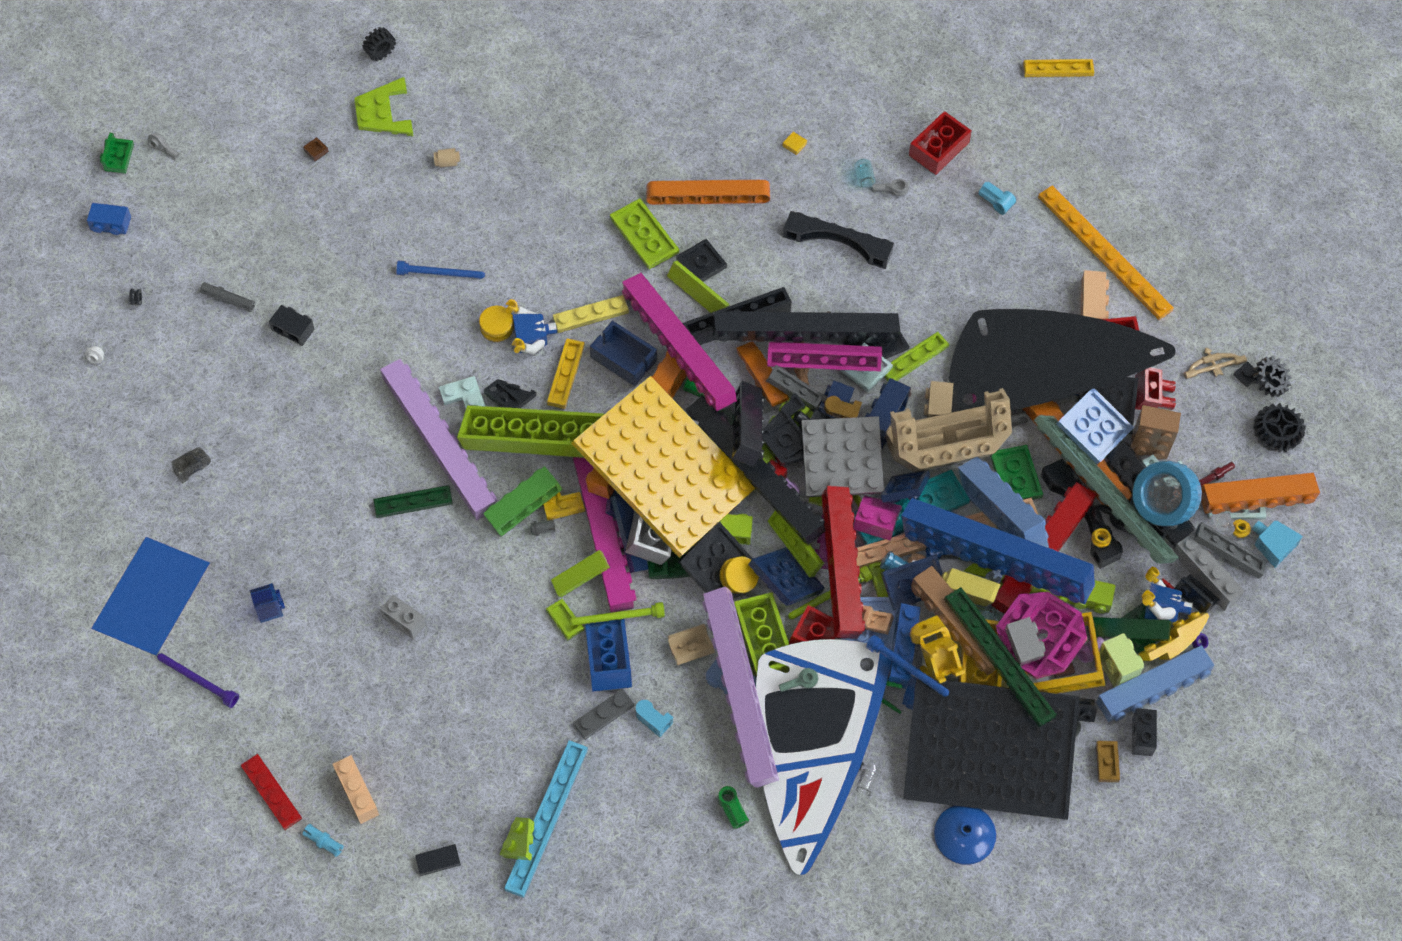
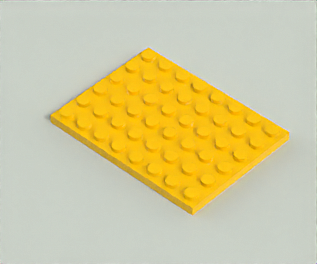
M651 376L571 443L679 558L755 490L743 472Z

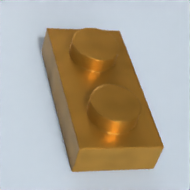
M1097 741L1098 782H1119L1118 742Z

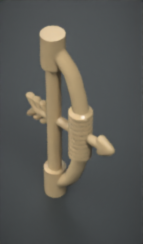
M1205 348L1204 353L1208 356H1204L1194 362L1189 370L1184 372V376L1188 379L1197 376V374L1213 370L1215 377H1217L1219 374L1224 375L1221 371L1222 367L1245 363L1247 358L1245 355L1238 356L1233 353L1211 354L1212 350ZM1221 358H1234L1223 363H1215V361ZM1202 363H1212V366L1198 370L1194 369Z

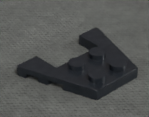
M796 393L791 396L780 412L768 423L762 435V439H764L763 444L780 466L804 461L802 431L791 417L799 410H804L806 405Z

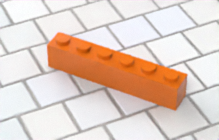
M1314 472L1204 484L1201 488V503L1205 514H1219L1224 511L1237 512L1243 509L1256 510L1260 507L1274 508L1279 505L1292 506L1297 503L1311 504L1317 499L1320 490Z

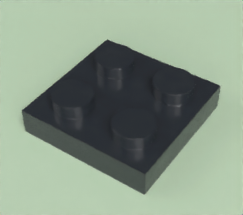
M707 239L702 240L676 256V260L702 282L727 268L725 260Z

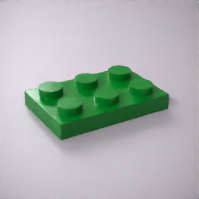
M1027 444L997 450L990 456L994 471L999 474L1004 483L1007 482L1013 492L1019 493L1023 500L1028 498L1034 500L1043 497V491Z

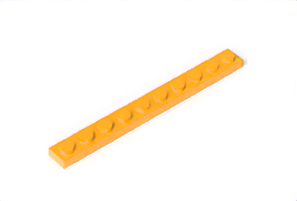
M1053 185L1038 195V198L1158 320H1161L1173 311L1174 307Z

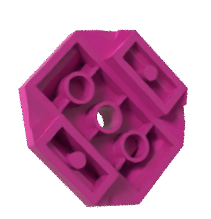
M1049 592L1019 594L996 626L998 637L1016 660L1005 627L1007 624L1030 617L1031 621H1035L1037 625V637L1040 634L1048 635L1046 639L1042 640L1046 652H1044L1042 659L1022 665L1021 668L1035 679L1064 672L1087 641L1082 613Z

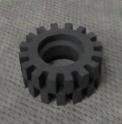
M378 27V30L376 28L373 29L374 32H369L370 35L365 37L366 40H363V50L375 61H378V59L382 60L383 57L386 58L388 53H392L391 50H394V45H396V39L384 27Z

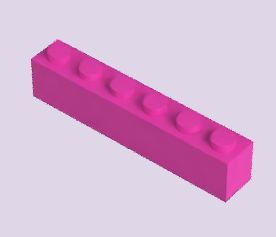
M769 342L767 366L775 367L778 365L779 367L881 372L882 347Z

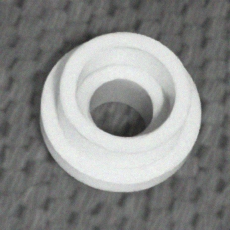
M92 346L85 351V356L91 363L99 364L104 359V352L99 347Z

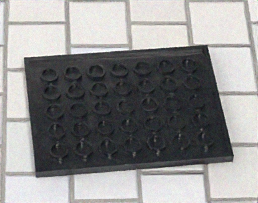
M916 678L903 800L1068 820L1079 696L1040 692L1057 715L1051 721L1038 727L1010 688L946 680L941 685L949 690V695L942 696Z

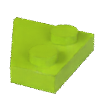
M515 817L499 855L508 859L531 860L532 854L529 853V845L533 844L534 821L530 818Z

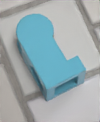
M640 700L636 704V717L657 736L661 737L673 724V716L668 712L663 716L653 708V704L650 701Z

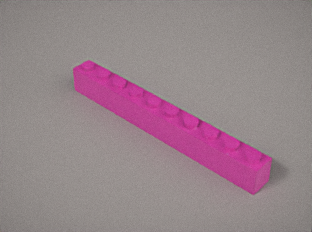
M639 273L623 281L622 294L626 300L629 299L634 311L640 313L642 321L648 323L650 331L658 336L660 344L667 347L669 355L676 359L681 370H685L688 379L695 383L698 392L704 394L708 405H712L718 411L736 402L735 388L645 276Z
M573 457L595 551L601 550L610 567L601 573L610 612L633 609V601H637L635 590L630 589L629 584L632 583L630 572H626L625 569L628 563L626 555L621 553L623 543L621 537H617L616 532H619L617 520L613 521V517L605 513L607 498L588 492L586 477L589 472H592L594 467L583 457Z

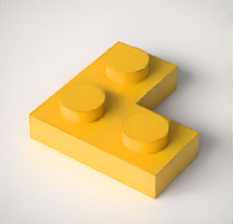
M559 492L543 504L547 521L585 512L580 492L561 496Z

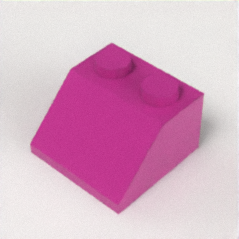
M864 495L853 529L891 541L902 506L889 502L883 503L881 499Z

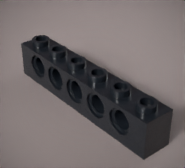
M1123 441L1106 455L1109 459L1107 463L1114 471L1117 469L1121 474L1119 476L1120 480L1132 488L1131 494L1133 495L1135 479L1147 466L1132 447ZM1126 461H1130V462H1131L1130 468L1127 469V470H1124V468H1123L1124 463H1125ZM1158 481L1155 487L1156 502L1159 506L1165 505L1167 512H1172L1178 505L1175 501H1162L1159 498L1158 491L1163 486ZM1190 520L1179 524L1173 530L1170 526L1157 525L1160 530L1164 529L1166 531V538L1172 545H1177V543L1191 533L1193 536L1196 533V528Z

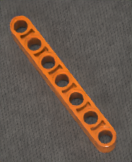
M767 180L650 181L646 185V201L651 205L767 203L770 201V183Z

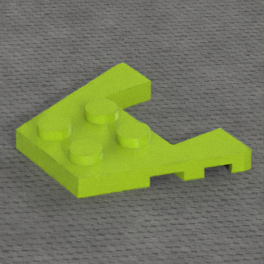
M405 77L354 98L359 130L380 133L385 131L396 135L401 133L407 134V136H414L411 119L396 122L392 120L389 96L407 94Z

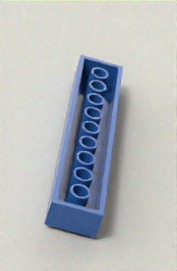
M911 498L901 515L905 537L910 541L923 543L929 548H936L947 555L952 554L963 561L976 563L982 568H989L995 571L1000 569L1001 575H1008L1019 582L1029 583L1037 589H1045L1056 596L1061 595L1069 598L1072 602L1085 604L1095 587L1094 564L914 498Z

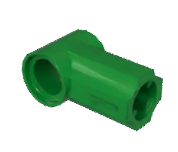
M731 786L721 788L718 803L723 808L732 828L738 829L749 822V819L737 797L736 790ZM725 794H729L733 797V799L731 801H725L723 800L722 796Z

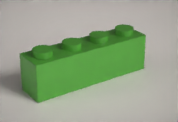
M544 466L536 470L526 481L519 483L512 492L505 494L499 502L489 506L483 514L502 537L563 489Z

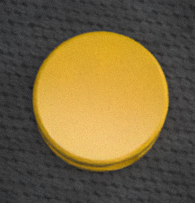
M499 305L490 306L481 313L479 317L480 331L487 340L501 342L512 335L514 331L512 313H507L505 307Z
M735 557L727 560L720 570V581L723 587L726 586L734 594L751 591L757 585L759 576L748 565L751 559Z

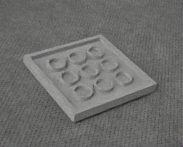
M879 417L802 420L806 497H821L826 486L849 487L850 495L883 493L884 482Z

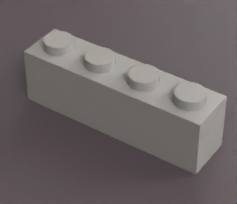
M1192 533L1177 543L1174 552L1179 557L1178 560L1193 577L1220 599L1218 604L1224 611L1241 599L1244 590L1204 546L1194 540Z

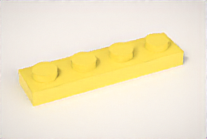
M621 295L553 314V319L558 333L628 314L629 309L624 296Z

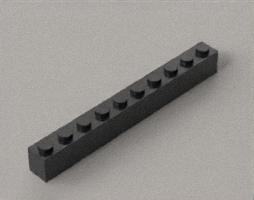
M714 311L712 318L713 340L721 342L812 341L817 343L820 341H830L832 343L897 342L901 333L898 313Z
M703 395L685 409L688 416L692 420L699 422L698 426L743 472L753 487L808 546L826 531L823 525L825 523L823 518L819 514H813L810 504L799 499L800 494L796 489H790L787 486V480L782 475L778 476L775 473V467L770 462L766 463L763 460L764 456L760 461L757 460L754 467L732 459L733 424L730 425L728 423L729 419L723 411L718 412L712 405L709 406Z

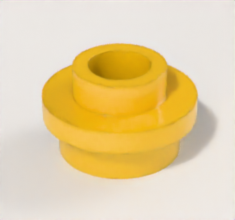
M1239 519L1233 522L1231 531L1235 537L1245 538L1250 534L1251 527L1247 521Z
M1100 528L1092 533L1091 540L1095 546L1104 548L1110 544L1111 535L1106 529ZM1098 537H1102L1104 541L1099 540Z

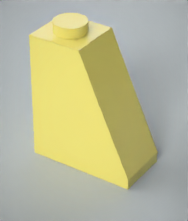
M954 568L944 572L941 576L953 591L962 587L971 601L982 608L994 602L1001 585Z

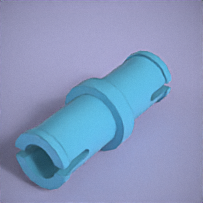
M308 824L305 827L307 832L303 831V836L315 842L317 847L326 849L335 857L340 855L344 845L332 839L327 832H321L312 824Z

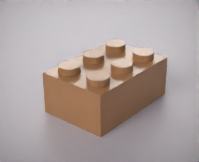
M1143 405L1134 426L1130 443L1136 454L1140 456L1154 455L1157 459H1167L1179 431L1181 413Z

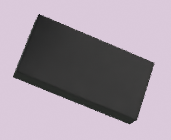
M456 844L415 855L420 877L461 866Z

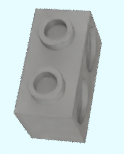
M394 595L380 609L384 620L413 640L426 626L425 618L422 614Z

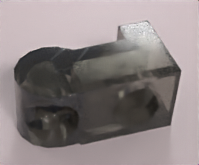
M197 447L171 462L172 470L183 484L189 480V476L207 467L211 459L201 447Z

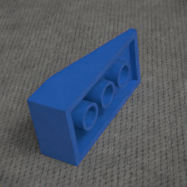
M625 619L585 624L592 692L631 688L632 676Z

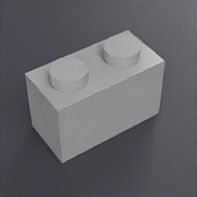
M1030 617L1006 625V634L1020 666L1043 658L1046 650L1043 641H1039L1037 637L1038 628L1035 621L1032 622Z

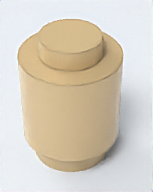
M455 148L441 149L438 152H434L435 166H440V168L457 166V162H460V152L456 151Z

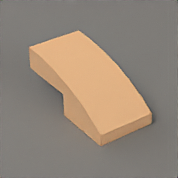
M863 605L862 620L865 621V629L888 635L894 616L891 613L874 611L871 606Z

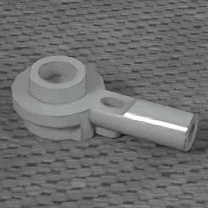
M154 133L148 136V144L151 148L162 149L177 159L180 153L169 147L170 145L166 143V139L161 134Z
M896 179L887 184H873V191H892L896 196H904L909 190L908 183L903 179Z

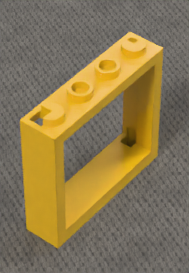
M1092 612L1082 613L1084 625L1089 628L1097 672L1033 683L1039 692L1059 694L1105 686Z

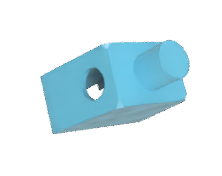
M1276 520L1269 527L1258 521L1252 528L1259 535L1254 545L1275 568L1300 543L1303 537Z

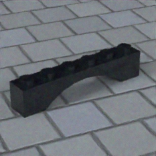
M790 211L783 228V237L796 242L827 239L848 245L862 255L868 264L883 269L887 268L894 247V242H890L887 239L877 238L871 234L861 233L852 228H845L836 223H829L800 212Z
M1063 458L1043 467L1040 475L1048 489L1064 497L1069 487H1074L1076 482L1081 484L1080 480L1076 479L1073 475L1071 466L1068 463L1066 464ZM1092 504L1084 516L1090 535L1092 536V533L1100 528L1106 529L1111 535L1110 544L1104 548L1095 546L1091 540L1090 554L1101 569L1120 560L1123 547L1119 541L1115 540L1113 532L1105 523L1101 524L1094 519L1092 514L1094 506ZM1099 511L1098 516L1100 517V519H1103L1102 514ZM1098 537L1099 540L1104 541L1102 537Z

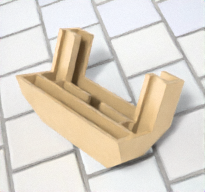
M1003 388L993 393L984 392L985 406L915 420L914 417H911L909 408L903 412H890L891 426H889L886 435L888 449L896 462L913 472L967 462L975 457L979 459L989 457L999 449L1012 433L1009 397Z

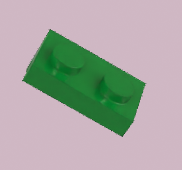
M109 132L108 139L106 138L104 141L105 149L100 155V163L107 172L126 174L134 142L133 140L117 139L114 133Z

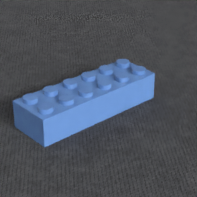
M975 457L958 467L962 487L969 499L1001 531L1049 548L1047 540L1049 536L1045 530L1046 522L1041 515H1037L1032 506L1023 501L1019 493L1013 492L1007 482L1004 483L999 474L990 469L987 462Z

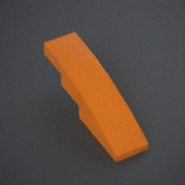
M751 341L737 347V354L744 361L746 370L755 380V385L762 388V395L773 407L789 400L787 394L766 381L773 369L767 366L768 361L756 344Z

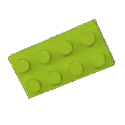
M641 198L610 214L611 221L649 270L679 254L677 245Z

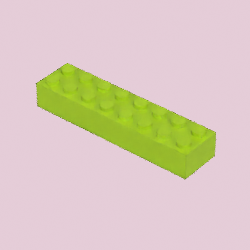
M467 405L457 438L465 450L583 457L571 443L605 413Z

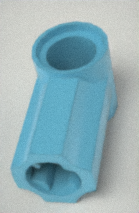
M989 181L985 182L979 190V195L993 204L995 211L1002 215L1016 203V197L1011 192H1003Z

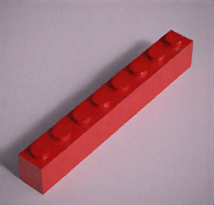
M1077 482L1073 488L1069 487L1064 494L1066 498L1063 502L1059 501L1056 504L1053 516L1049 515L1045 520V530L1049 536L1047 540L1050 549L1060 551L1094 503L1097 494ZM1005 575L1002 580L1003 585L998 590L991 606L1005 614L1019 594H1029L1034 586L1026 582H1019L1013 577Z
M826 486L821 498L823 519L825 521L824 527L826 530L825 541L834 638L858 639L865 630V621L862 620L863 602L860 601L862 587L858 581L860 568L856 560L858 549L855 547L856 530H853L854 512L851 510L853 497L850 495L849 487Z

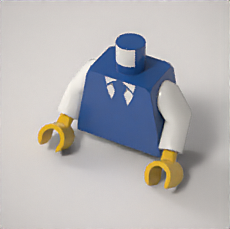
M513 299L506 302V305H508L505 309L506 312L510 314L514 311L513 320L516 339L511 344L516 346L514 352L537 353L547 345V335L557 333L556 323L545 324L542 314L518 306L517 302Z
M1152 566L1147 571L1145 578L1150 582L1153 581V583H1151L1150 590H1146L1141 596L1143 604L1147 606L1145 619L1176 622L1179 613L1191 615L1193 603L1181 601L1182 592L1166 587L1161 579L1156 578L1160 574L1159 570Z

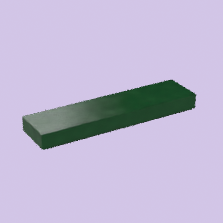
M450 485L373 499L376 518L453 504Z
M1093 617L1096 637L1111 639L1124 633L1127 639L1129 638L1130 640L1170 641V620Z

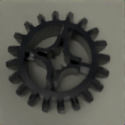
M1272 403L1269 407L1265 406L1263 410L1258 412L1254 419L1253 430H1256L1255 436L1259 437L1258 442L1264 441V447L1267 445L1271 446V451L1277 448L1279 453L1282 449L1287 452L1290 448L1293 450L1299 445L1305 436L1306 426L1303 425L1304 419H1300L1301 413H1295V408L1290 410L1288 404L1282 407L1281 403L1276 407ZM1270 418H1276L1275 420L1266 421ZM1289 433L1293 434L1289 437H1283L1284 435H1289Z

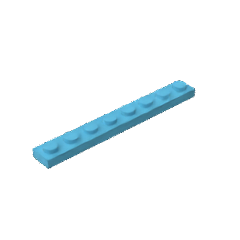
M570 740L568 741L534 819L533 844L529 845V853L532 854L531 860H516L505 885V891L523 898L525 897L587 754L588 747Z

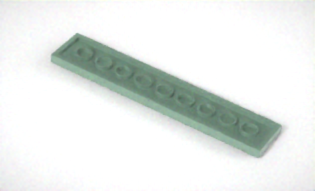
M1038 415L1034 420L1038 425L1037 429L1050 438L1049 442L1051 445L1058 448L1062 452L1061 456L1067 462L1072 463L1074 471L1087 480V486L1100 495L1099 499L1101 502L1109 505L1112 509V514L1117 519L1123 521L1125 529L1138 538V544L1151 553V559L1159 564L1174 563L1179 558L1175 552L1138 513L1137 509L1099 466L1056 425L1058 420L1054 416Z

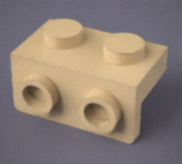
M705 624L668 636L670 651L677 665L715 653Z

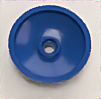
M952 806L946 809L937 819L934 828V838L938 849L947 859L958 864L971 865L981 862L992 852L996 842V829L991 818L982 809ZM963 828H969L970 832H964Z

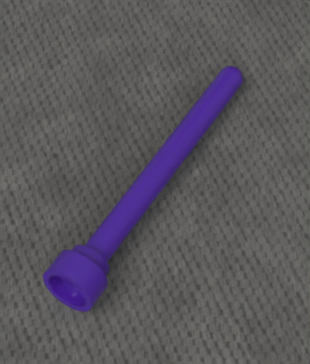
M163 653L157 655V659L219 696L227 707L233 708L238 702L240 696L233 690L225 691Z

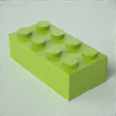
M772 592L734 602L747 656L755 677H757L759 659L763 654L789 645ZM770 661L768 664L770 668L783 673L790 671L789 666L776 661Z

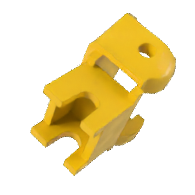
M938 615L919 622L910 629L912 643L920 644L927 668L924 665L921 666L920 671L940 684L946 681L945 676L949 674L957 677L965 673L956 648H958V645L951 640L948 628H946ZM936 633L937 639L925 644L923 638Z

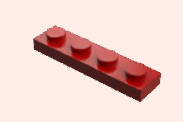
M256 754L240 765L284 830L302 820L301 815L259 754Z

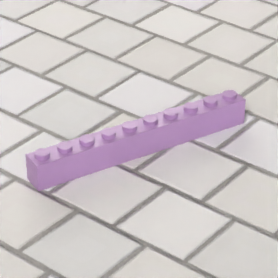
M398 359L381 368L383 380L475 519L478 520L484 517L483 513L486 512L489 506L496 504L497 498L492 491L489 492L486 488L488 485L485 479L478 476L475 464L468 461L465 449H460L458 446L459 442L456 436L449 433V426L446 421L439 418L440 414L436 406H431L429 403L430 398L425 391H421L418 379L411 376L412 372L408 364H403L401 359Z
M726 586L704 593L705 601L702 603L705 612H708L709 615L707 624L710 631L713 632L712 644L718 652L716 660L719 668H722L723 675H721V680L724 687L727 688L726 700L732 708L733 713L730 716L732 723L737 728L735 737L738 744H741L742 751L740 752L742 762L746 764V780L756 788L779 781L732 593Z

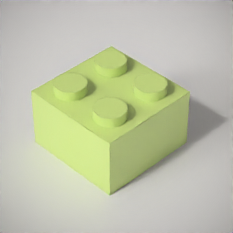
M1124 633L1102 643L1099 650L1102 668L1114 688L1141 674L1144 668L1143 660L1135 653L1132 641L1129 638L1127 639Z

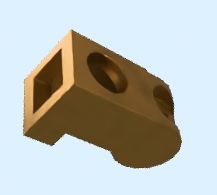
M830 396L825 401L824 410L827 414L837 418H857L862 402L855 400L853 404L841 401L837 396Z

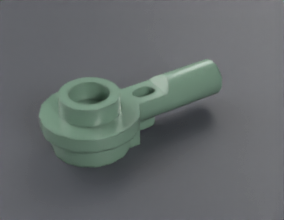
M805 668L799 673L798 678L779 684V689L783 692L797 686L813 688L818 683V674L811 668Z

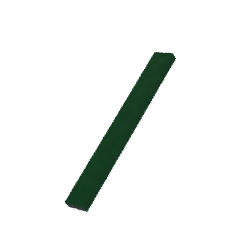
M962 587L946 595L944 598L945 602L1037 726L1041 727L1054 719L1057 714Z

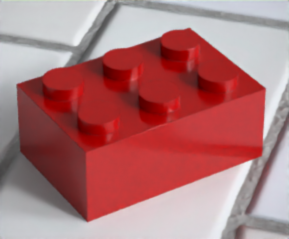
M944 111L910 143L909 156L937 175L970 143L972 130Z

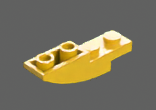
M1195 611L1188 615L1187 619L1173 622L1170 630V641L1149 644L1138 655L1143 661H1152L1158 657L1160 660L1174 658L1197 638L1204 628L1209 614Z

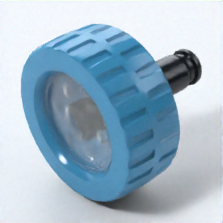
M1160 461L1150 464L1138 474L1134 482L1133 501L1135 507L1146 521L1154 525L1174 526L1182 524L1194 516L1201 502L1202 490L1198 477L1194 474L1193 470L1179 462Z

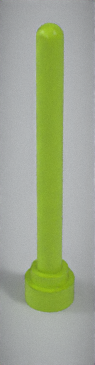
M863 566L860 568L858 581L860 583H867L873 579V576L868 567ZM830 590L791 611L788 614V618L793 620L804 613L808 605L814 608L831 598Z
M657 602L649 608L574 617L570 619L569 623L574 626L649 615L656 618H664L665 611L663 602Z

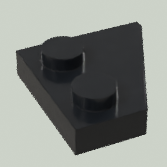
M500 379L495 380L484 389V394L499 407L522 408L536 397L537 393L532 389L530 392L522 390L519 385L509 384Z

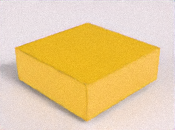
M793 131L783 142L782 146L797 155L807 145V140Z

